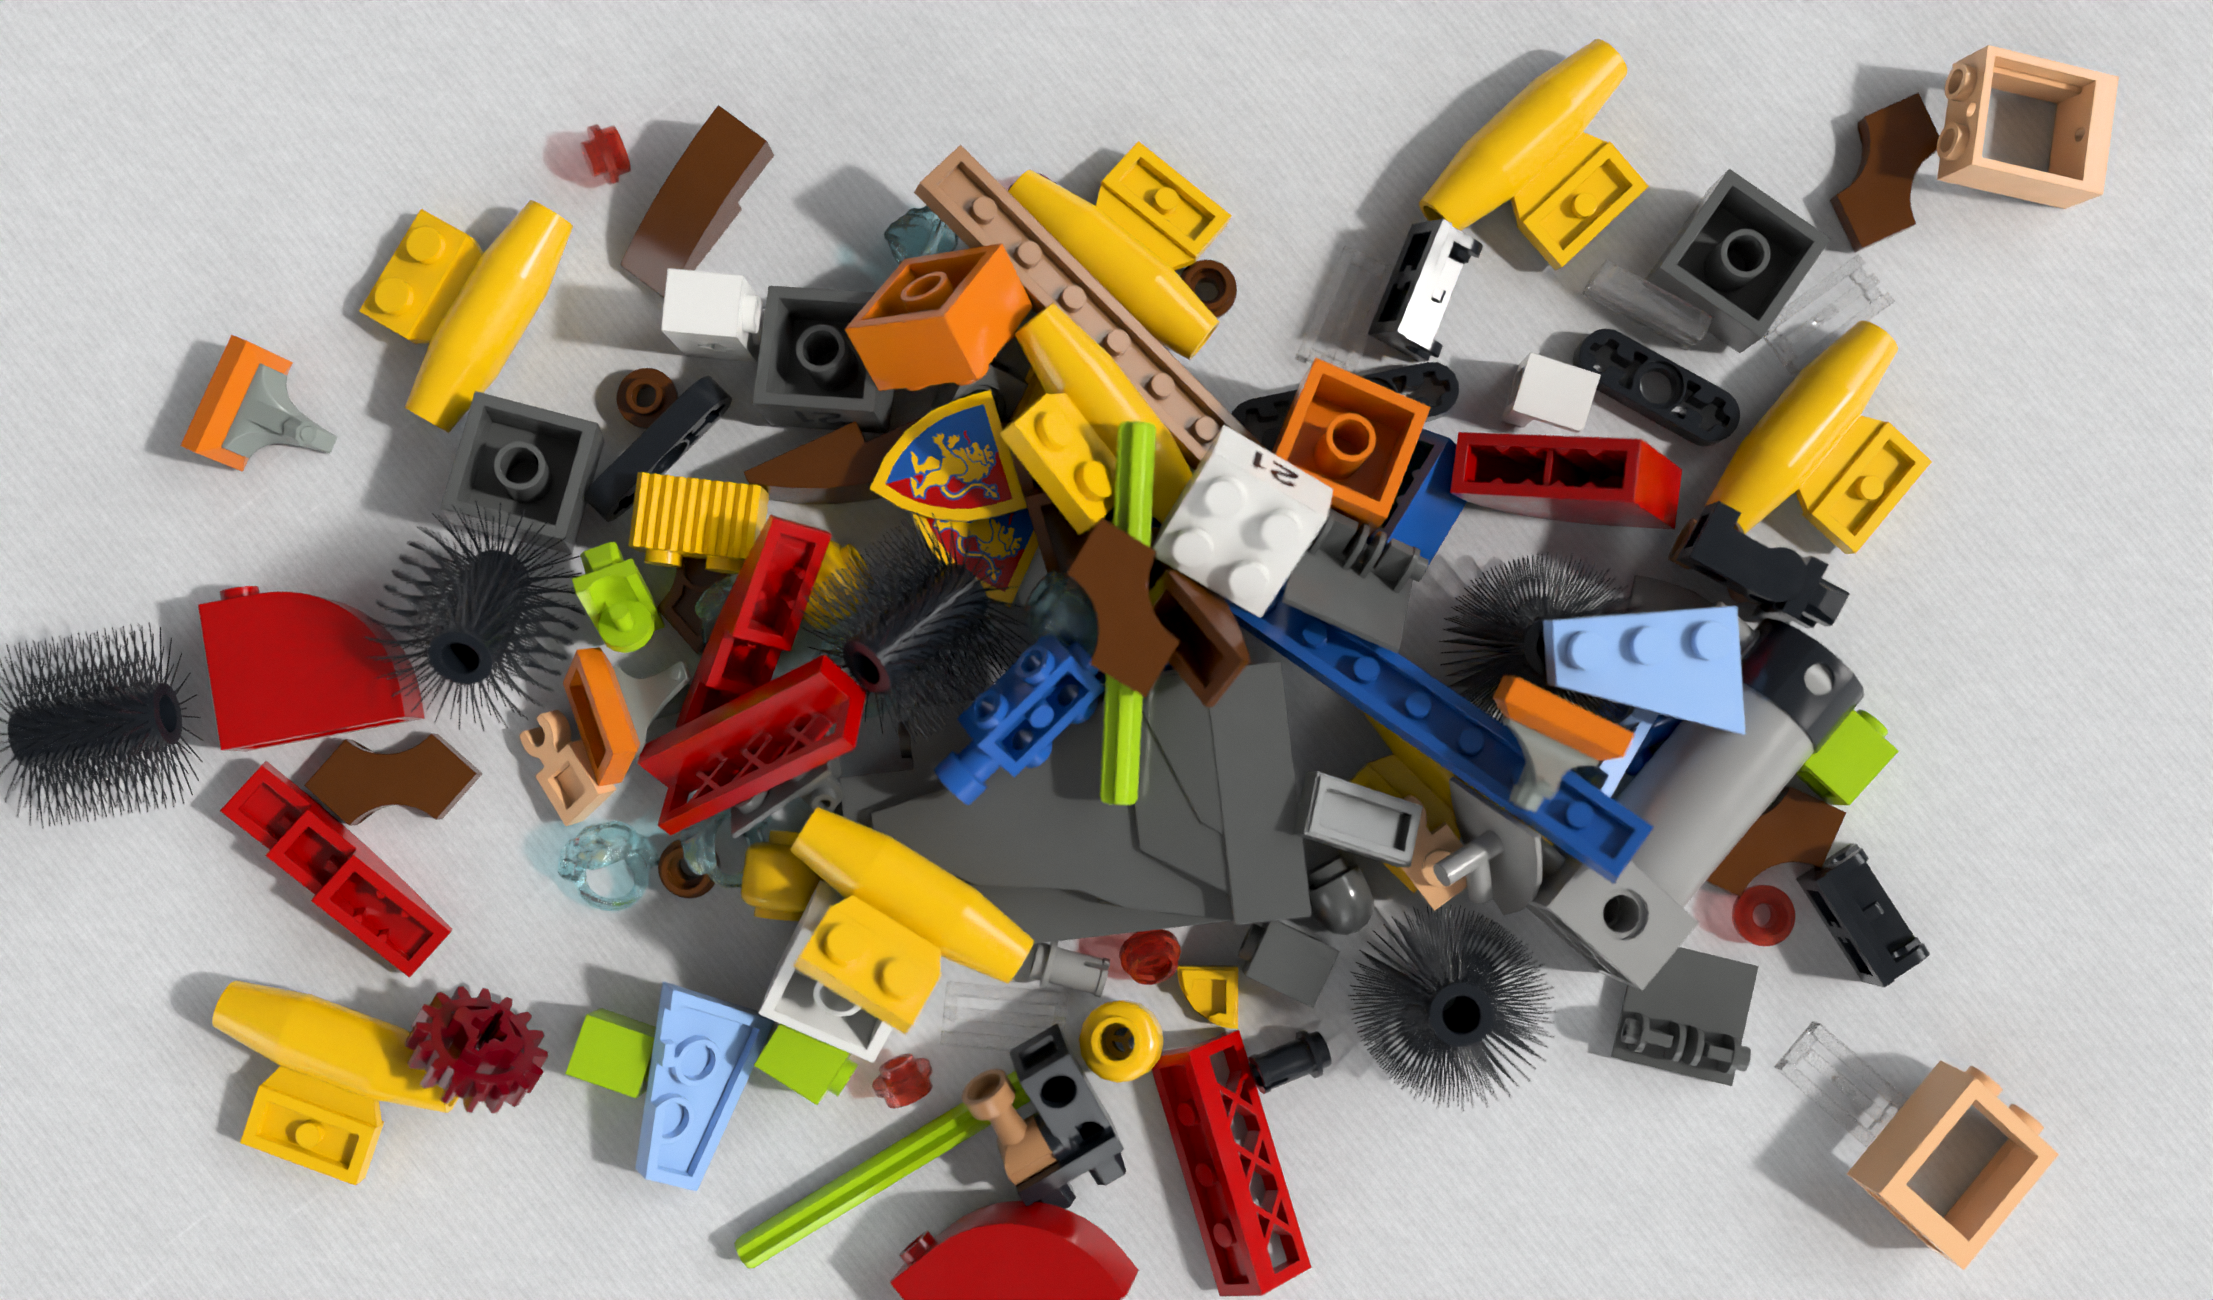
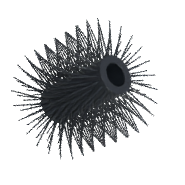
M475 500L485 538V551L482 552L478 522L479 546L470 515L468 514L473 535L461 508L460 511L465 523L452 504L470 535L471 551L467 548L462 528L461 532L465 545L462 543L454 523L452 524L457 536L446 518L444 519L448 526L439 515L438 517L441 521L432 513L460 544L463 556L457 552L455 543H453L455 550L450 547L446 537L448 546L444 543L438 532L437 534L440 539L433 531L431 533L426 527L422 528L420 526L419 528L417 526L418 529L435 539L448 552L453 561L440 556L439 552L436 555L432 548L429 547L432 551L431 553L424 543L423 547L418 541L417 543L413 540L412 542L410 540L409 542L407 541V545L422 550L432 557L441 569L425 566L423 561V565H421L416 558L414 560L411 556H399L403 564L419 567L432 581H419L415 577L412 579L408 573L406 575L403 571L400 572L393 569L391 573L397 576L395 578H400V581H410L406 582V584H414L424 596L403 594L395 586L392 587L385 584L383 587L389 593H394L392 595L402 596L398 598H404L415 610L392 608L378 599L375 600V603L382 608H387L384 610H392L391 613H397L413 625L387 624L367 617L373 623H378L376 625H384L383 628H393L391 630H398L417 639L393 641L370 637L363 638L376 641L375 643H386L383 645L398 644L392 647L405 645L406 647L403 649L407 647H416L414 650L418 648L427 649L400 656L367 658H381L375 659V661L395 658L384 662L386 663L408 657L395 663L398 664L410 658L418 657L408 663V666L421 657H428L418 666L379 676L376 679L400 673L387 679L389 680L416 669L399 680L401 681L421 668L430 665L416 678L431 666L434 669L433 671L391 697L424 679L407 693L406 697L437 672V675L419 696L438 675L441 677L412 711L440 682L434 692L433 699L427 707L428 709L445 681L448 680L450 682L434 723L453 683H457L450 715L451 719L460 684L457 704L459 702L460 730L462 684H464V688L466 687V714L468 686H470L474 722L476 724L475 702L483 732H485L474 694L475 683L479 685L481 707L483 708L482 688L490 716L492 715L488 700L498 722L500 723L496 712L506 728H508L486 691L483 684L484 679L487 680L488 692H490V683L494 688L497 700L496 690L499 692L505 707L507 706L503 697L513 712L514 708L520 716L522 714L529 720L507 698L494 677L501 680L504 685H509L512 692L515 689L520 697L521 693L527 701L529 699L533 704L536 703L538 706L544 707L524 693L508 674L524 679L526 682L529 681L533 685L536 684L545 691L547 689L554 692V689L535 681L521 666L542 669L545 673L548 672L551 675L560 676V671L545 668L529 653H544L546 656L548 654L552 659L555 657L557 660H567L568 657L562 655L563 653H557L558 650H547L535 637L553 638L558 644L560 642L567 646L573 645L574 642L569 637H557L564 635H553L558 634V632L550 633V630H547L540 622L562 623L573 631H578L579 627H577L578 625L575 622H565L570 620H559L564 617L556 618L554 617L556 614L551 615L542 608L561 607L585 615V612L580 610L581 607H569L576 605H562L570 602L556 603L562 601V599L551 601L550 599L553 597L547 599L538 595L556 592L576 595L575 590H569L575 589L574 587L559 589L568 585L553 589L549 588L559 584V582L548 587H541V585L548 582V579L575 578L579 576L572 575L582 573L563 575L574 571L572 570L550 576L565 569L562 568L539 577L554 567L552 566L535 577H529L537 569L580 556L555 562L571 555L570 553L541 565L559 554V551L527 570L546 554L548 549L560 543L566 537L533 556L551 540L549 539L521 562L541 536L519 560L517 558L548 521L520 550L528 537L526 535L534 523L532 522L511 555L509 551L525 509L506 551L503 552L510 516L509 512L499 551L503 531L502 526L500 534V502L498 541H495L493 549V516L490 550L486 510L484 507L485 533L477 501ZM472 541L478 552L477 555L473 554ZM540 554H542V555H541L540 557H538L535 561H533L530 565H527L526 567L524 566V564H526L527 562L531 561V560L534 559L535 557H537V556H539ZM542 580H547V581H545L544 583L540 584L539 586L531 585L532 583H535V582H539V581H542ZM413 633L418 634V635H422V636H425V637L422 638V637H419V636H417V635H414Z
M933 513L932 515L948 560L947 565L941 555L933 522L932 526L937 547L934 542L933 533L931 538L918 515L933 544L932 552L917 520L915 519L924 542L919 537L915 526L913 529L907 520L906 522L917 535L922 551L916 543L915 536L913 539L901 521L914 544L904 535L900 526H898L899 529L895 528L904 536L909 548L901 540L898 532L896 534L890 528L903 546L902 549L898 545L897 540L895 542L887 532L892 539L891 542L898 547V552L890 545L883 534L884 542L890 546L895 554L894 556L886 549L882 540H880L890 560L882 553L880 547L875 545L884 561L881 560L879 555H876L868 544L874 556L878 558L880 565L871 558L865 548L864 550L877 570L865 559L863 554H859L865 560L871 573L864 567L861 560L857 559L862 565L865 574L850 559L861 576L860 578L847 564L848 569L852 572L857 582L844 568H841L852 586L837 570L836 572L841 576L845 586L839 583L832 572L831 574L840 585L841 590L829 578L828 580L838 596L825 582L822 583L826 586L832 598L818 585L834 606L822 598L813 588L825 606L817 599L815 600L835 620L822 614L804 596L825 620L815 613H811L832 626L840 635L831 633L804 611L800 610L827 632L825 634L817 630L814 631L835 639L844 645L842 648L803 628L842 650H820L808 647L844 658L846 665L837 666L841 667V669L848 668L849 674L851 673L850 677L853 676L856 679L855 682H858L867 691L864 722H866L868 698L870 692H872L876 698L882 734L883 706L885 703L898 739L901 742L885 700L886 694L893 705L900 731L901 728L897 714L915 744L913 736L901 717L900 707L904 709L916 736L918 735L911 720L927 741H929L919 728L913 710L929 733V729L921 719L922 717L935 730L927 714L942 729L936 722L933 714L940 718L945 725L946 723L935 708L945 715L949 721L950 718L946 715L939 702L955 718L956 716L950 711L945 701L949 702L958 713L959 711L951 703L950 698L956 701L963 711L965 710L952 692L962 699L966 706L968 705L955 685L966 695L968 700L970 699L973 702L966 694L962 685L974 695L970 690L971 688L968 687L967 681L974 686L979 694L981 693L968 675L980 685L983 691L986 688L979 683L973 671L989 687L991 686L983 679L978 669L982 670L986 678L988 677L993 684L994 682L987 675L989 673L984 671L983 666L990 670L997 679L995 676L997 674L989 668L985 660L996 669L1000 677L1001 674L1003 675L996 668L989 655L999 664L1002 671L1003 669L1007 670L999 663L994 653L999 655L1010 668L1005 661L1006 658L1000 655L994 647L1003 652L1011 662L1014 659L1004 651L1001 645L1019 659L1000 641H1004L1003 639L994 636L992 633L1004 638L1020 655L1021 653L1012 644L1014 642L1007 639L1002 633L1022 645L1023 643L993 625L988 619L996 620L1029 644L1002 622L1029 627L1028 625L992 608L988 604L1011 605L1025 609L1027 607L987 598L985 592L1018 588V586L992 588L1003 583L987 588L982 586V583L987 581L981 582L982 580L1005 567V565L978 580L976 576L988 562L975 575L973 573L987 548L972 572L969 571L967 566L970 560L966 565V558L970 545L968 547L969 530L964 561L962 565L958 564L951 519L950 553L948 556ZM952 541L955 563H952ZM922 544L930 553L932 562L926 557ZM915 549L917 550L919 560H918V558L916 557V551H915ZM936 551L940 557L941 564L937 560ZM898 554L901 556L903 563L899 559ZM920 554L926 561L927 566L922 563ZM909 556L914 559V565L912 564ZM904 560H906L911 565V567L906 565ZM879 567L883 570L884 576L879 570ZM907 567L914 571V575L907 569ZM890 568L896 572L895 577L893 576ZM902 570L907 573L909 579L903 576ZM851 579H852L853 582L857 585V587L860 588V591L855 588V586L853 585ZM859 579H860L861 581H863V584H864L865 589L863 588V586H862L861 583L859 582ZM888 580L891 581V582H893V583H895V587H893V586L888 582ZM871 581L878 586V589L876 588V591H875V589H874V587H873ZM883 583L889 587L890 592L884 588ZM866 585L869 587L868 589L872 590L874 593L868 591ZM837 589L843 594L845 601L843 600ZM831 592L845 605V607L835 601ZM869 593L876 596V601L869 595ZM851 594L858 598L859 605L855 603ZM864 596L870 600L871 606L865 602ZM846 598H848L851 601L850 603L854 604V606L848 604ZM825 602L841 613L843 619L836 617ZM838 605L849 611L852 619L846 616ZM849 606L856 609L859 615L855 614ZM987 608H989V609H991V610H993V611H995V612H998V613H1000V614H1002V615H1004V616H1006V617H1008V618H1010V619H1012V620H1014V621H1016V622H1018V623H1020V624H1017V623L1012 622V621H1010V620H1007V619H1004V618L999 617V616H997V615H994V614H992V613H989V612H987ZM827 618L838 623L844 632L835 627ZM984 622L991 625L998 633L988 629ZM847 630H849L852 633L853 637L850 636ZM976 635L984 638L988 646L981 643ZM838 637L844 638L847 642L842 641ZM986 637L993 638L999 645V647L993 644ZM971 639L977 642L978 647L972 644ZM960 650L964 651L965 658L960 653ZM969 652L975 653L977 658H975ZM954 654L960 657L961 662L956 660ZM942 665L947 666L948 673L945 671ZM955 666H957L960 674L957 671H955L952 667L956 668ZM937 669L943 672L944 677L938 674ZM951 678L956 680L960 684V686L957 685ZM925 680L930 682L932 689L928 687ZM936 681L941 683L943 689L935 684L937 683ZM948 682H950V683L952 684V687L955 688V690L957 691V693H956L952 688H950V685H949ZM920 685L926 688L928 694L921 690ZM917 692L923 696L927 706L918 700ZM907 694L913 698L915 708L909 700ZM935 694L938 695L939 697H941L942 700H943V702H941V701L935 696ZM877 695H881L882 721ZM892 695L897 700L898 709L893 702ZM901 697L909 704L914 719L905 709ZM932 698L935 699L941 710L933 704ZM915 700L920 705L928 721L918 712ZM929 705H930V706L932 707V709L936 712V714H935L932 710H930Z
M1563 551L1558 569V553L1556 554L1552 576V555L1549 564L1548 552L1545 573L1543 554L1540 564L1539 554L1537 553L1536 566L1532 554V574L1528 556L1527 565L1524 556H1522L1525 576L1519 558L1517 559L1518 566L1513 559L1514 570L1510 561H1508L1513 579L1505 562L1504 566L1507 575L1501 565H1499L1508 585L1496 566L1495 569L1501 582L1491 568L1497 584L1489 573L1488 576L1498 591L1488 581L1483 572V577L1489 583L1494 593L1484 582L1480 584L1476 580L1480 585L1479 587L1491 600L1476 585L1472 586L1478 592H1475L1472 588L1470 589L1475 594L1468 591L1472 596L1467 595L1488 611L1466 596L1464 597L1479 608L1473 606L1460 596L1459 598L1468 605L1462 601L1460 602L1469 609L1459 605L1467 610L1465 611L1454 606L1463 611L1461 612L1451 607L1463 615H1460L1462 617L1457 615L1456 617L1452 616V618L1448 617L1449 619L1446 620L1464 627L1459 626L1443 630L1484 640L1459 638L1439 641L1498 648L1441 652V654L1498 652V654L1440 665L1465 664L1494 659L1445 675V677L1464 676L1477 672L1448 687L1465 688L1468 686V689L1459 695L1463 694V698L1467 697L1468 701L1472 699L1470 702L1480 696L1472 704L1488 693L1476 705L1482 701L1478 706L1479 708L1484 704L1481 708L1482 710L1490 703L1483 711L1491 715V717L1498 709L1497 706L1493 710L1496 703L1489 709L1494 702V691L1497 689L1503 675H1514L1557 697L1560 694L1561 699L1565 700L1566 696L1568 702H1573L1578 707H1580V704L1584 710L1588 711L1585 707L1586 705L1595 714L1590 706L1591 704L1599 715L1605 719L1585 694L1574 692L1577 696L1576 698L1569 690L1547 685L1546 656L1542 660L1537 652L1539 637L1541 636L1544 640L1543 620L1628 614L1642 606L1611 612V610L1633 597L1630 596L1627 599L1624 597L1621 600L1618 598L1613 601L1626 587L1609 601L1608 599L1620 588L1603 602L1601 601L1613 590L1595 603L1606 593L1604 591L1617 578L1615 577L1604 590L1597 594L1611 579L1609 578L1594 593L1604 581L1603 578L1609 571L1608 569L1601 580L1597 581L1604 571L1602 570L1594 583L1591 581L1597 572L1584 588L1596 562L1587 579L1578 590L1590 566L1589 564L1580 581L1588 557H1586L1583 568L1574 583L1582 558L1580 559L1577 570L1569 583L1576 563L1575 560L1569 574L1573 554L1571 555L1564 578L1563 574L1567 556L1562 568ZM1541 579H1542V585H1543L1542 598H1541V593H1540V582H1541ZM1529 580L1533 590V597L1530 593ZM1547 580H1548V594H1547V596H1546V590H1545V589H1546ZM1536 582H1537V588H1538V595H1536V592H1535V584H1536ZM1558 583H1559V589H1558L1557 597H1556V600H1555V602H1554L1555 592H1556V589H1557V586H1558ZM1482 585L1492 593V595L1497 599V601L1490 594H1488V592L1482 587ZM1524 585L1528 592V599L1525 595ZM1596 585V587L1594 588V590H1593V591L1588 595V597L1585 599V597L1587 596V594H1588V593L1591 591V589ZM1519 586H1520L1521 591H1522V593H1523L1524 601H1523V599L1521 598ZM1589 588L1586 594L1580 599L1582 594ZM1514 591H1515L1516 594L1518 595L1520 603L1518 602V600H1517V598H1516V596H1515ZM1508 601L1512 604L1514 610L1511 608ZM1588 696L1608 717V715L1604 712L1605 710L1594 700V698L1592 696ZM1596 698L1617 721L1610 712L1611 710L1602 701H1605L1612 709L1614 708L1606 700ZM1610 701V702L1613 703L1620 711H1622L1614 702ZM1500 710L1498 711L1494 719L1497 718L1498 714L1501 712ZM1501 714V716L1499 717V719H1498L1497 721H1500V720H1501L1503 714Z
M150 622L151 663L146 651L147 641L144 643L143 626L140 628L139 623L143 661L136 647L135 631L133 634L131 624V632L129 631L134 644V663L128 651V637L126 644L124 626L123 632L121 628L120 631L125 644V648L121 644L126 653L125 664L120 655L121 645L118 648L117 630L114 633L112 627L115 643L113 639L111 640L117 651V667L113 660L114 655L112 656L110 653V635H108L107 639L105 628V638L103 635L102 637L108 650V657L105 655L108 659V668L102 656L103 642H101L100 649L98 630L97 638L95 632L93 633L99 650L98 653L95 648L94 656L92 654L91 634H89V642L86 631L89 649L86 643L85 646L91 657V673L87 666L89 659L86 662L84 658V639L82 647L79 632L80 646L77 639L75 640L82 656V662L78 660L82 665V674L76 661L77 646L74 653L72 634H70L72 647L67 637L73 655L72 659L68 653V662L65 638L63 648L62 640L59 636L63 654L58 647V643L56 654L54 639L51 636L54 652L49 643L51 648L50 658L48 657L46 638V652L42 641H40L47 661L46 665L45 658L41 657L43 661L42 668L39 642L37 653L33 640L37 656L36 660L33 654V647H31L30 659L26 640L28 657L24 648L22 649L31 669L30 675L26 668H24L30 676V684L23 669L20 643H18L20 657L15 645L14 648L22 672L15 661L14 663L22 675L24 690L17 679L9 647L6 644L11 665L6 656L4 657L15 677L17 688L8 679L1 661L0 665L8 684L1 675L0 678L12 692L17 706L14 707L0 685V689L10 704L1 698L0 700L12 709L10 713L0 703V706L10 715L8 722L0 718L1 722L8 724V733H0V735H6L9 738L8 741L0 742V744L10 743L9 746L1 749L0 752L11 747L14 755L8 764L3 767L0 775L10 763L17 759L19 764L4 802H6L21 765L24 766L12 789L14 791L20 778L23 777L17 817L25 775L28 770L29 789L24 808L29 796V822L31 826V799L37 788L36 820H38L40 809L42 829H44L40 801L42 784L46 794L43 813H45L47 802L49 826H51L50 813L55 825L49 802V785L53 789L51 804L54 794L56 797V822L59 812L61 826L63 824L60 808L63 816H65V803L68 825H70L68 809L73 819L70 810L73 798L75 822H77L76 809L81 821L76 799L80 807H82V818H84L85 808L87 822L89 820L86 805L89 812H91V805H93L94 819L96 821L95 808L98 815L99 813L93 792L98 797L97 805L100 796L102 818L103 809L107 817L103 802L104 798L107 803L104 796L107 790L109 794V814L111 803L113 818L115 817L112 801L115 808H118L119 800L120 814L122 816L121 805L123 811L125 809L119 793V789L123 793L119 786L120 777L125 786L124 800L127 794L128 814H130L129 805L133 813L129 795L131 799L133 798L128 789V776H130L132 781L131 791H133V787L135 789V809H137L138 804L139 813H141L139 801L141 804L142 802L137 792V773L143 787V803L145 798L147 812L148 805L149 807L151 806L146 793V788L149 789L146 785V773L151 782L150 796H152L153 790L154 809H156V805L157 809H159L155 792L158 795L154 786L155 773L161 785L162 805L164 800L165 809H167L165 802L167 796L163 788V769L170 786L174 808V801L176 803L172 790V785L174 784L171 780L169 764L176 776L184 805L182 795L184 790L178 779L176 770L178 765L174 762L173 754L180 764L191 795H193L184 770L187 774L189 773L181 763L174 744H177L199 781L182 748L189 754L191 753L178 742L181 739L203 763L181 736L183 729L204 741L182 726V717L201 718L182 715L181 710L187 708H180V705L198 694L179 703L176 696L191 672L175 691L172 689L182 653L170 686L167 684L168 677L174 667L173 664L168 673L172 637L170 640L166 675L162 679V658L165 647H163L162 651L161 627L158 672L156 668L157 657L155 658L153 647L154 633L152 635ZM58 650L65 662V673H62L63 663L61 668L58 664ZM51 651L57 664L56 668L51 664ZM95 652L100 658L99 669L94 661ZM145 655H146V660H147V664H148V669H147V671H146ZM33 657L39 668V678L35 676L33 671ZM70 659L72 660V662H73V664H74V672H73V674H72V672H71V670H70V668H69V660H70ZM44 664L48 669V679L43 674ZM51 665L53 666V668H54L55 671H56V673H55L54 675H53L52 669H51V667H50ZM130 666L132 667V670H133L132 677H131V672H130ZM153 669H154V672H155V681H154L153 674H152ZM12 686L18 691L20 699L14 693ZM152 751H153V753H154V755H155L154 762H153ZM163 757L166 758L168 773L164 764ZM148 759L151 762V767L148 765ZM139 762H140V767H141V774H140L139 767H138V766H139ZM132 764H133V766H134V768H135V775H134V773H133ZM113 765H114L115 777H114V774H113V771H112ZM37 766L40 773L39 777L37 776ZM35 774L36 786L32 794V781ZM84 778L86 779V782H87L86 787H85V785H84ZM102 778L106 785L105 794H103L101 787ZM93 780H95L99 790L98 796L93 789ZM58 781H59L60 786H61L60 789H59V792H58ZM67 782L72 790V798L67 792ZM76 783L78 784V786H79V788H80L78 797H77V795H76V793H75V784H76ZM114 784L117 790L116 805L111 795V786L113 787ZM87 787L91 794L90 808L84 795V788L88 791ZM61 789L64 795L63 809L58 799ZM80 793H82V806L79 802ZM66 794L68 795V797H69L70 800H71V805H70V807H69V804H68V800H67Z
M1427 905L1429 923L1426 914L1425 918L1431 936L1430 940L1423 914L1421 912L1427 937L1419 911L1417 909L1420 923L1413 906L1417 921L1415 920L1414 922L1412 917L1410 919L1409 914L1407 918L1404 911L1411 928L1410 931L1403 924L1401 925L1400 921L1398 923L1397 919L1391 916L1410 949L1388 927L1386 929L1418 968V971L1373 930L1415 974L1408 971L1370 942L1368 943L1382 957L1399 970L1361 951L1376 966L1375 968L1379 970L1355 962L1359 964V967L1364 968L1362 970L1366 971L1365 974L1367 975L1350 972L1372 979L1353 975L1354 977L1381 983L1377 984L1356 979L1378 986L1361 982L1360 984L1371 987L1350 985L1351 987L1375 990L1353 989L1375 994L1356 993L1362 995H1348L1366 998L1351 1000L1390 1001H1362L1367 1003H1354L1379 1005L1357 1007L1350 1010L1382 1008L1353 1013L1372 1012L1352 1018L1351 1020L1376 1016L1354 1024L1379 1020L1357 1027L1369 1026L1357 1033L1375 1029L1360 1036V1038L1366 1037L1361 1042L1370 1041L1364 1046L1379 1042L1367 1050L1371 1051V1055L1381 1050L1372 1058L1377 1060L1382 1056L1378 1061L1382 1058L1384 1059L1378 1063L1379 1065L1387 1060L1379 1066L1382 1067L1387 1063L1382 1069L1391 1062L1383 1073L1391 1067L1386 1073L1388 1074L1394 1066L1393 1071L1398 1066L1396 1072L1389 1078L1391 1079L1397 1073L1396 1078L1401 1072L1399 1078L1393 1084L1400 1079L1397 1083L1398 1085L1404 1078L1403 1084L1411 1070L1409 1078L1401 1090L1409 1081L1407 1089L1412 1079L1411 1087L1413 1086L1419 1071L1418 1078L1409 1094H1411L1417 1084L1416 1092L1423 1075L1422 1083L1413 1099L1416 1098L1421 1089L1420 1097L1426 1080L1427 1084L1424 1092L1426 1094L1423 1102L1431 1087L1430 1098L1436 1075L1433 1103L1440 1081L1437 1109L1443 1087L1444 1103L1447 1074L1449 1090L1447 1108L1449 1107L1451 1082L1453 1084L1454 1101V1067L1457 1079V1106H1459L1460 1092L1458 1082L1459 1069L1462 1111L1464 1097L1463 1081L1465 1083L1467 1101L1469 1102L1467 1081L1473 1108L1471 1088L1473 1092L1474 1090L1468 1067L1477 1097L1479 1096L1471 1068L1483 1102L1478 1084L1479 1079L1487 1108L1488 1104L1482 1086L1483 1083L1486 1090L1489 1089L1491 1095L1494 1094L1496 1101L1497 1097L1486 1071L1490 1078L1492 1076L1493 1080L1497 1081L1498 1085L1502 1086L1503 1090L1507 1091L1511 1098L1489 1058L1518 1088L1519 1086L1487 1047L1483 1039L1531 1082L1486 1036H1490L1531 1067L1533 1066L1499 1037L1546 1061L1535 1053L1534 1050L1530 1049V1046L1524 1044L1519 1037L1547 1048L1548 1046L1541 1044L1543 1043L1542 1041L1537 1040V1037L1530 1034L1536 1033L1555 1037L1527 1030L1526 1028L1549 1033L1543 1030L1515 1024L1520 1023L1544 1029L1515 1020L1536 1025L1538 1023L1530 1021L1554 1023L1525 1018L1549 1019L1547 1017L1524 1014L1543 1015L1542 1013H1558V1011H1518L1520 1009L1538 1011L1537 1009H1552V1007L1531 1006L1546 1005V1003L1526 1002L1541 1001L1554 997L1515 1000L1545 995L1548 993L1531 994L1554 988L1553 986L1546 989L1526 991L1548 983L1521 987L1543 980L1530 982L1547 973L1525 978L1540 971L1541 969L1532 972L1543 964L1527 969V967L1538 961L1536 960L1531 964L1529 962L1520 966L1532 958L1530 957L1525 960L1533 952L1519 957L1527 950L1525 949L1520 953L1528 944L1517 953L1515 952L1523 946L1518 947L1520 943L1508 951L1516 944L1514 943L1509 947L1517 939L1516 937L1512 941L1516 934L1505 943L1512 936L1511 934L1505 940L1511 931L1507 933L1508 929H1506L1500 937L1505 928L1502 930V926L1500 927L1499 925L1494 931L1497 923L1492 922L1493 920H1491L1485 931L1489 919L1486 917L1484 921L1483 914L1479 919V913L1472 927L1475 910L1470 921V911L1468 912L1463 932L1466 908H1464L1459 927L1461 905L1456 923V907L1454 909L1452 934L1450 919L1452 905H1450L1448 929L1446 926L1445 908V917L1443 916L1445 941L1442 928V906L1441 916L1439 913L1440 939L1438 909L1437 915L1435 910L1436 928L1432 908L1433 926ZM1473 935L1471 946L1466 953L1468 942ZM1478 937L1477 945L1472 951L1473 944ZM1486 937L1483 947L1477 952L1479 945ZM1464 938H1465V946L1463 947V949H1462V951H1461L1462 944H1463V941H1464ZM1494 938L1489 949L1482 955L1484 948ZM1454 939V951L1452 955V943ZM1499 941L1494 952L1488 958H1486L1487 954L1492 949V947ZM1504 947L1501 953L1493 961H1491L1494 954ZM1509 953L1501 962L1494 966L1499 958ZM1527 955L1524 959H1522V960H1520V961L1514 963V962L1517 961L1518 959H1520V958H1522L1523 956ZM1513 957L1508 964L1495 971L1503 962ZM1529 964L1528 966L1524 967V968L1521 969V970L1514 971V970H1516V969H1518V968H1521V967H1523V966ZM1515 965L1510 970L1501 974L1506 968ZM1531 968H1534V969H1532L1531 971H1529V972H1527V973H1525V974L1518 975V974L1523 973V972H1525V971H1527V970H1529V969H1531ZM1512 974L1511 976L1502 979L1504 976ZM1519 977V978H1517L1516 980L1511 981V982H1509V983H1507V984L1500 985V984H1502L1503 982H1505L1506 980H1510V979ZM1530 979V980L1525 981V982H1523V983L1513 984V983H1517V982H1520V981H1523V980ZM1523 989V990H1519V991H1516V992H1507V991H1512V990ZM1528 993V994H1524V995H1521V996H1510V995ZM1360 996H1378V997H1386V998H1370V997H1360ZM1456 997L1453 1005L1443 1011L1445 1004L1451 998ZM1509 1001H1520V1002L1507 1003V1002H1509ZM1513 1005L1529 1006L1530 1008L1513 1007ZM1395 1008H1402V1009H1399V1010H1389V1009H1395ZM1393 1018H1397V1019H1395V1020H1393V1021L1385 1022V1021H1387V1020H1390V1019H1393ZM1400 1022L1399 1024H1397V1025L1394 1026V1027H1391V1028L1382 1030V1029L1386 1028L1387 1026H1389V1025H1391V1024ZM1400 1027V1028H1399L1398 1030H1396L1395 1032L1390 1033V1034H1387V1035H1384V1034L1388 1033L1389 1031H1391V1030H1393V1029H1395V1028ZM1400 1033L1395 1039L1386 1042L1393 1035ZM1404 1037L1397 1045L1387 1050L1396 1040ZM1406 1042L1400 1050L1390 1055L1399 1045ZM1409 1047L1405 1054L1395 1061L1401 1051ZM1413 1050L1410 1057L1402 1064L1406 1055ZM1418 1052L1413 1063L1405 1070L1410 1059ZM1447 1054V1065L1445 1071V1058ZM1433 1055L1430 1068L1425 1076L1428 1062ZM1422 1056V1058H1421V1060H1420L1418 1066L1416 1067V1069H1415L1414 1072L1412 1073V1071H1413V1069H1414V1066H1415V1064H1416V1061ZM1427 1057L1426 1063L1422 1069L1423 1061ZM1439 1063H1440V1073H1439V1078H1438V1082H1437L1438 1069H1439ZM1443 1067H1444V1080H1443V1084L1441 1085V1083H1442V1075H1443ZM1431 1070H1432L1431 1081H1430V1084H1429V1086H1428V1082H1429V1078H1430V1074H1431Z

